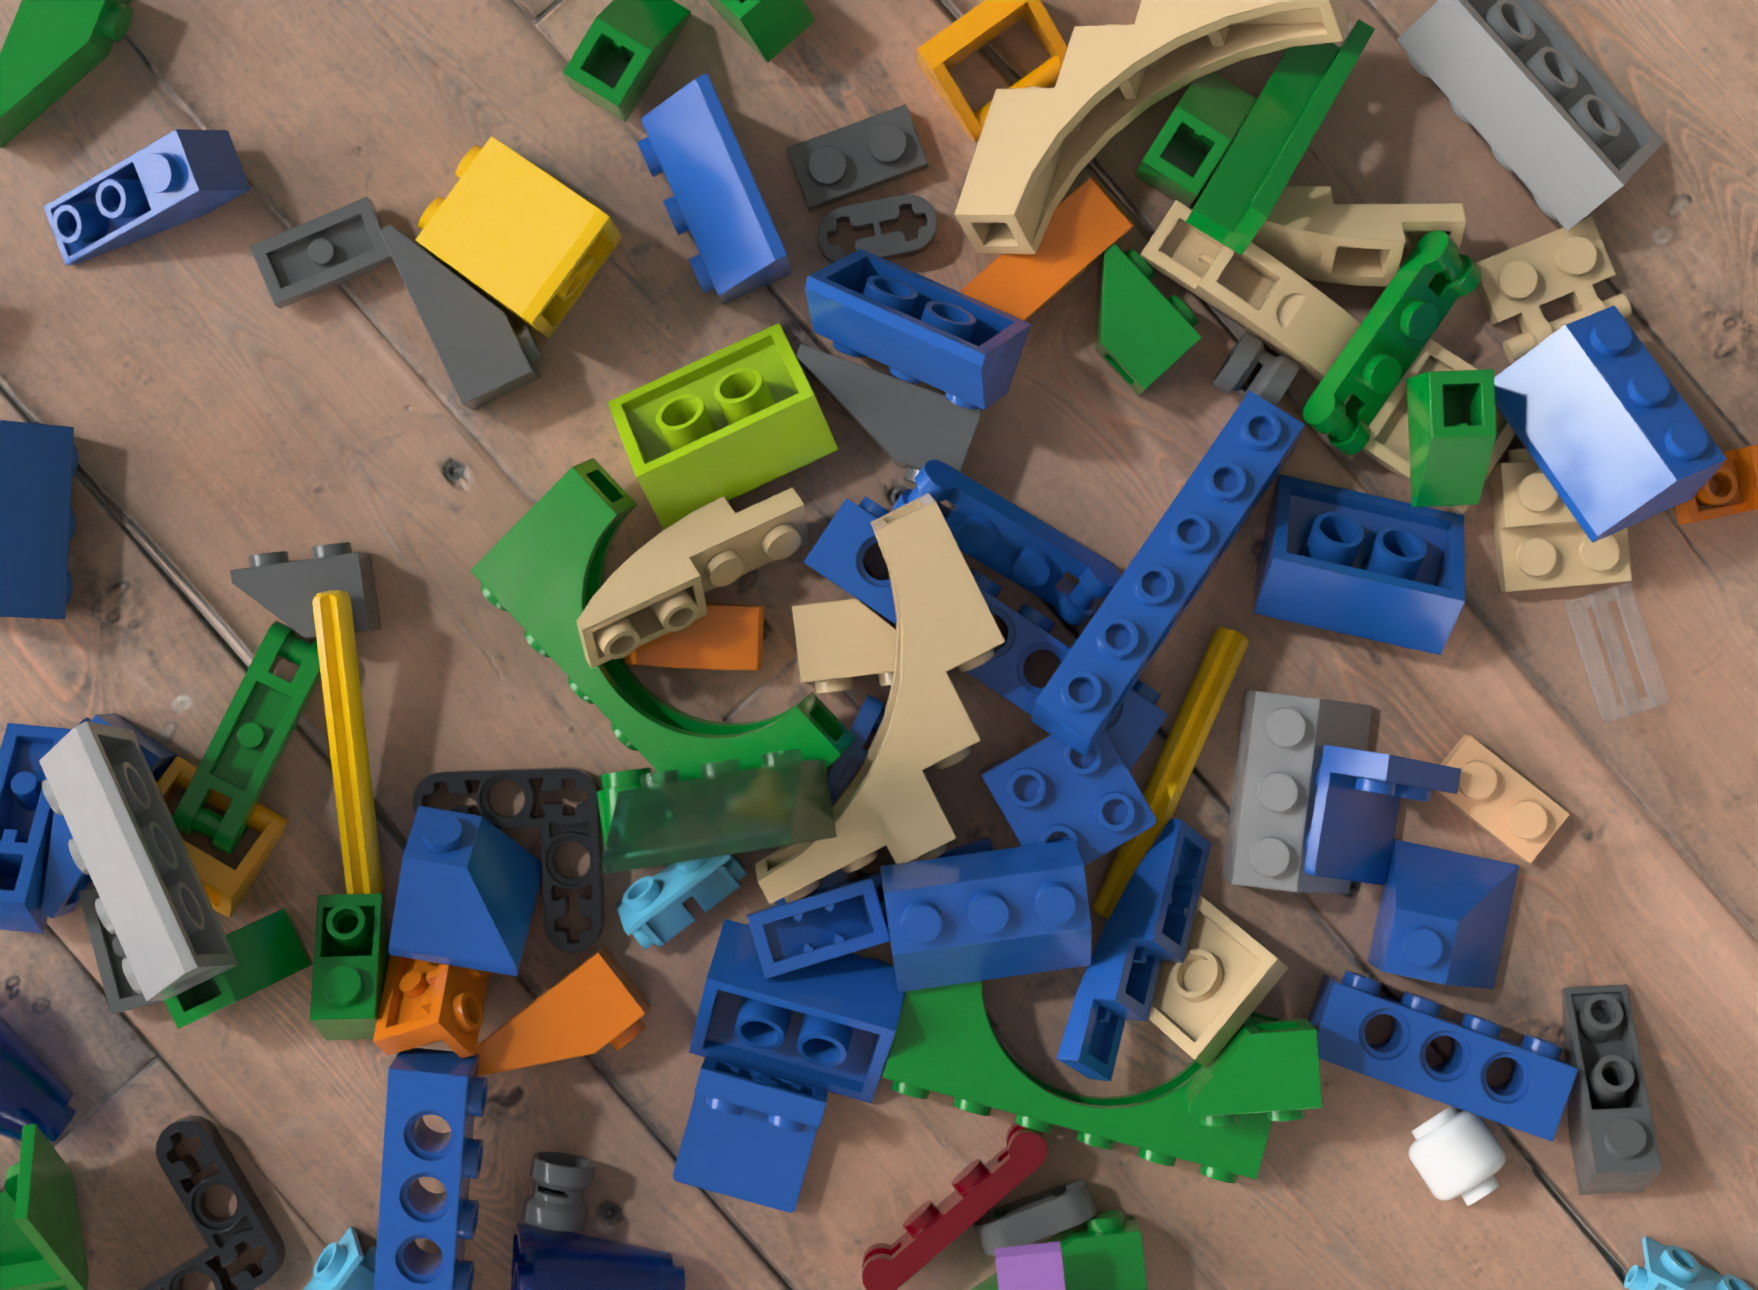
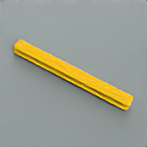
M329 590L317 593L312 604L347 894L382 893L384 886L351 597L347 591Z
M1218 627L1215 630L1142 794L1156 817V824L1119 846L1094 902V910L1107 919L1110 918L1133 873L1168 821L1172 818L1249 644L1248 638L1233 629Z

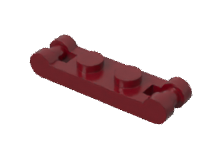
M1017 1123L1012 1124L1006 1134L1007 1146L986 1164L977 1159L965 1167L951 1183L955 1190L937 1206L930 1200L916 1209L903 1224L907 1232L892 1245L878 1243L869 1247L864 1253L862 1260V1281L866 1290H897L1037 1170L1046 1160L1048 1153L1043 1133L1025 1128Z

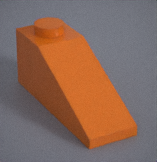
M605 945L477 1044L475 1054H479L478 1077L595 1054L609 1042L617 1051L646 1028L640 1018L647 1013L651 1003Z

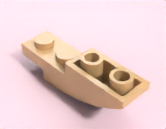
M1291 186L1284 188L1269 217L1251 242L1304 279L1357 286L1387 287L1417 243L1431 231H1444L1457 244L1459 252L1467 221L1463 203L1334 204L1331 186Z
M1176 200L1140 254V257L1162 274L1244 326L1243 332L1247 331L1263 341V345L1280 356L1288 357L1300 365V369L1321 382L1361 323L1312 284L1252 242L1244 253L1240 255L1186 223L1185 221L1192 210Z
M793 487L737 513L733 511L723 496L685 516L638 549L607 579L576 621L585 658L591 669L611 659L623 658L637 647L669 632L685 629L695 620L708 615L704 597L705 592L716 587L727 586L736 581L740 576L774 560L785 559L796 550L808 545L809 537L805 505Z

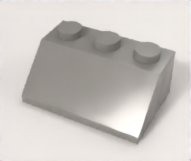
M1245 690L1222 878L1233 885L1290 892L1349 894L1351 881L1305 874V840L1311 828L1317 792L1315 778L1317 770L1321 765L1324 745L1367 751L1372 705Z

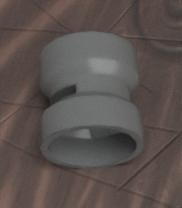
M1245 331L1220 367L1211 384L1226 394L1238 393L1244 398L1250 390L1276 406L1295 378L1300 365L1284 355L1274 357L1264 350L1263 341ZM1257 363H1261V365L1259 366V368L1247 384L1245 381L1247 380V378L1249 377Z
M534 1153L530 1176L535 1183L533 1193L525 1199L522 1215L523 1221L532 1226L553 1231L575 1232L584 1230L588 1207L583 1201L585 1189L593 1183L596 1164L585 1157L568 1153Z

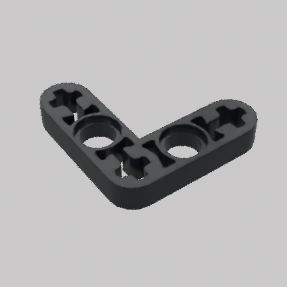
M575 767L457 770L434 773L420 781L414 791L412 801L415 814L418 806L439 809L436 806H429L428 795L439 791L440 782L447 783L448 792L451 794H469L473 792L470 780H479L480 785L476 798L479 813L495 827H541L544 928L547 938L553 946L569 953L585 951L598 940L603 932L605 922L603 848L596 793L600 789L598 782L592 774L582 768ZM533 778L544 779L541 792L560 790L565 787L566 778L574 779L576 789L587 791V801L577 804L576 814L567 813L565 803L545 802L541 804L545 816H535L534 811L538 795ZM501 780L514 781L524 792V806L514 816H503L497 813L491 806V790ZM458 805L450 808L449 811L471 814L474 805ZM565 842H578L585 846L589 852L590 866L584 875L575 878L567 877L556 867V851ZM590 884L592 886V897L581 894L578 897V907L581 917L591 918L592 926L585 928L581 932L579 940L571 939L569 929L559 928L558 919L565 917L569 913V894L557 898L555 886L572 890Z
M188 1115L176 1120L161 1132L156 1142V1156L161 1168L209 1248L137 1290H161L160 1288L165 1290H183L182 1283L185 1275L193 1271L208 1275L213 1281L215 1290H255L266 1283L280 1269L285 1256L282 1238L217 1128L209 1120L201 1116ZM179 1131L187 1139L197 1135L201 1140L203 1146L195 1154L203 1170L213 1162L220 1169L207 1175L196 1186L190 1177H193L201 1169L192 1155L188 1154L180 1158L176 1153L175 1147L182 1141ZM215 1184L225 1185L235 1193L237 1208L234 1215L221 1218L209 1212L204 1202L205 1193L209 1186ZM244 1241L251 1248H257L260 1245L265 1248L267 1255L260 1262L262 1270L255 1263H250L236 1271L231 1277L229 1276L225 1266L235 1261L246 1250ZM218 1255L220 1257V1261L217 1260L214 1256ZM231 1282L235 1284L237 1287L233 1288Z

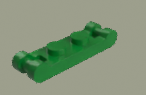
M1431 231L1417 243L1303 408L1302 415L1304 421L1318 433H1328L1329 442L1343 455H1354L1367 445L1371 434L1370 423L1456 300L1471 293L1481 280V268L1466 254H1458L1457 244L1444 231Z
M275 621L268 629L173 815L178 831L186 835H191L195 831L213 839L212 847L229 855L239 845L246 831L248 820L318 682L321 680L317 640L312 644L294 636V629L279 621ZM282 658L300 666L292 683L273 674ZM213 790L232 798L224 816L206 808Z

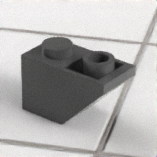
M350 542L312 547L313 559L289 562L288 551L249 556V568L230 570L231 580L235 586L304 638H316L312 601L317 593L329 590H342L349 593L355 633L381 630L371 554L352 553Z

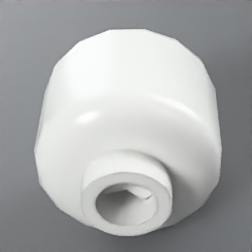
M1450 1106L1411 1131L1416 1140L1409 1148V1158L1437 1199L1448 1201L1461 1195L1467 1206L1500 1186L1494 1174L1503 1167L1506 1162V1154L1481 1116L1467 1111L1459 1112L1456 1107Z

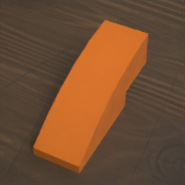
M1091 177L1057 206L1036 254H1001L969 282L960 293L1027 322L1099 259L1107 248L1131 230L1135 224L1096 179Z

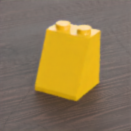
M491 136L483 148L475 145L463 157L455 173L459 181L446 199L438 196L425 209L418 222V228L422 231L415 241L549 339L623 237L610 216Z

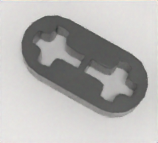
M902 194L842 206L830 211L822 219L818 228V245L823 257L831 264L849 255L843 254L840 244L830 245L828 242V237H833L837 234L838 223L849 222L852 231H863L872 228L874 231V236L855 241V251L863 249L888 261L914 256L924 252L932 244L937 230V216L932 205L924 198L915 194ZM904 209H911L915 219L925 218L927 223L926 226L918 228L917 240L906 241L903 232L900 231L882 234L880 227L899 222L900 211Z
M1078 1179L1050 1187L990 1210L973 1225L984 1254L995 1255L994 1248L1027 1245L1082 1224L1096 1215L1097 1208L1086 1180Z

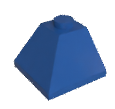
M418 806L402 857L388 947L389 955L518 976L543 880L542 861L482 816Z
M1394 839L1387 883L1383 885L1367 962L1382 972L1444 985L1494 989L1520 865Z

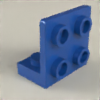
M1105 729L1086 757L1053 735H1049L1003 762L999 759L979 771L1021 846L1075 839L1084 866L1156 824L1155 815Z
M1324 745L1321 765L1317 770L1315 778L1317 792L1312 823L1305 840V874L1385 885L1389 874L1401 798L1430 802L1432 790L1457 794L1461 769L1390 754Z
M706 1056L695 1087V1096L674 1168L673 1179L683 1184L784 1212H793L797 1205L817 1129L820 1128L825 1111L828 1089Z

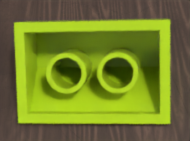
M780 323L607 402L635 476L664 530L690 513L723 496L729 501L839 450L817 399Z

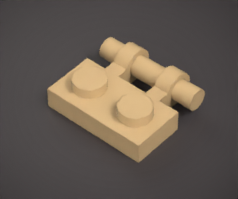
M1592 216L1581 220L1569 231L1563 227L1476 262L1482 271L1481 280L1476 288L1491 325L1515 316L1522 334L1503 341L1505 355L1511 364L1564 325L1615 305L1624 319L1632 316L1630 303L1623 293L1601 301L1596 295L1593 285L1616 274ZM1568 295L1574 313L1548 323L1544 319L1540 306Z

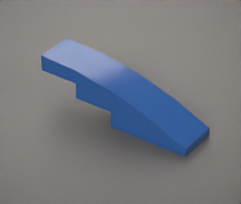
M1170 819L1133 873L1099 937L1091 957V965L1087 966L1077 990L1057 1059L1089 1079L1111 1081L1125 1020L1148 1022L1161 962L1184 963L1211 843L1182 819Z
M984 837L948 848L937 858L993 851L990 838ZM881 870L812 892L801 899L783 902L747 915L765 979L890 941Z

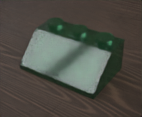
M792 749L761 755L762 768L741 771L740 760L735 759L700 765L702 778L681 781L679 770L640 775L642 788L620 791L618 793L602 858L604 874L837 837L825 759L802 761L801 749Z

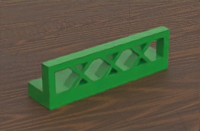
M1358 19L1340 47L1334 43L1295 46L1286 49L1185 221L1186 223L1240 255L1244 253L1269 217L1375 28Z

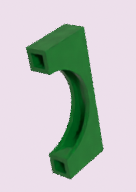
M594 458L572 466L470 572L481 582L480 588L486 599L498 609L508 611L525 629L524 636L530 646L542 656L552 658L568 675V683L574 693L583 701L595 704L612 722L611 727L618 740L627 748L639 751L656 769L655 775L662 787L673 796L682 797L699 815V823L705 833L717 843L726 844L735 853L840 757L856 738L813 692L795 706L772 717L743 723H723L691 716L663 702L635 677L622 658L611 659L591 669L585 658L576 621L592 597L603 585L606 559L618 529L637 504Z
M981 981L905 991L897 1029L882 1071L883 1078L893 1080L892 1089L907 1096L928 1099L930 1091L955 1097L953 1106L969 1113L990 1116L992 1108L1016 1114L1014 1122L1028 1129L1051 1133L1053 1124L1078 1131L1077 1140L1097 1148L1112 1150L1116 1141L1138 1147L1139 1157L1156 1164L1173 1167L1177 1158L1200 1164L1199 1172L1201 1174L1226 1183H1236L1238 1175L1257 1179L1272 1121L1265 1119V1113L1239 1114V1123L1228 1126H1205L1200 1124V1117L1190 1118L1182 1105V1091L1204 1067L1195 1060L1167 1081L1133 1094L1098 1097L1081 1095L1057 1088L1027 1071L1005 1049L988 1020L982 997ZM1252 1012L1244 1023L1283 1019Z

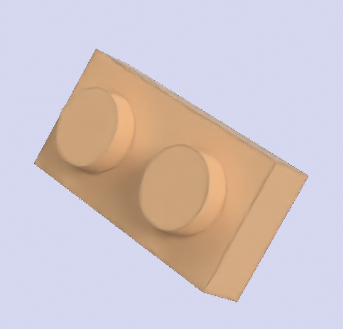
M1464 734L1440 764L1461 769L1457 794L1441 791L1435 792L1526 863L1531 864L1570 815L1471 735Z

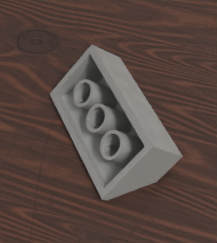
M1438 0L1397 39L1400 45L1407 51L1408 60L1414 69L1434 81L1449 98L1450 106L1456 116L1463 122L1476 128L1491 145L1492 153L1499 164L1508 171L1515 172L1534 193V199L1541 211L1548 217L1558 220L1567 231L1623 187L1664 143L1663 139L1538 0Z
M85 721L75 726L39 760L47 778L42 781V789L50 807L56 814L64 816L73 838L69 840L68 846L75 864L84 874H90L100 897L95 900V907L102 924L108 932L117 934L126 955L122 959V968L130 986L136 993H143L146 1001L166 1000L239 965L133 730Z

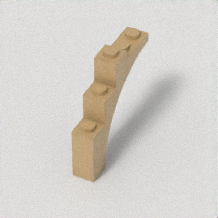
M1142 0L1135 24L1074 26L1055 88L1030 86L1026 88L995 90L954 214L976 253L1036 254L1052 214L1078 174L1114 135L1153 104L1190 82L1231 64L1290 47L1344 41L1349 19L1342 0Z
M929 493L870 522L889 571L897 619L895 671L884 717L862 765L836 801L796 839L755 864L757 881L769 904L783 897L786 902L807 896L820 885L819 879L842 868L843 872L848 873L868 865L877 857L878 853L876 850L886 845L895 863L900 864L910 861L935 859L947 849L946 843L956 839L952 827L923 770L932 765H935L936 769H944L962 761L971 752L969 746L981 740L947 671L958 666L961 672H965L983 665L995 656L993 648L1004 643L1005 640L937 502Z

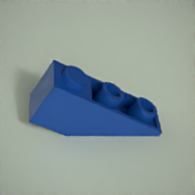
M176 129L43 207L66 266L204 216L250 191V187L228 130Z

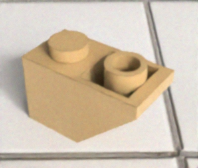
M856 598L792 606L801 683L815 681L816 694L853 690V677L878 674L880 686L891 685L895 671L896 629Z

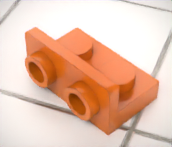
M390 955L373 1043L388 1056L442 1040L461 1059L474 1056L479 1030L483 1023V1006L488 977L491 972Z

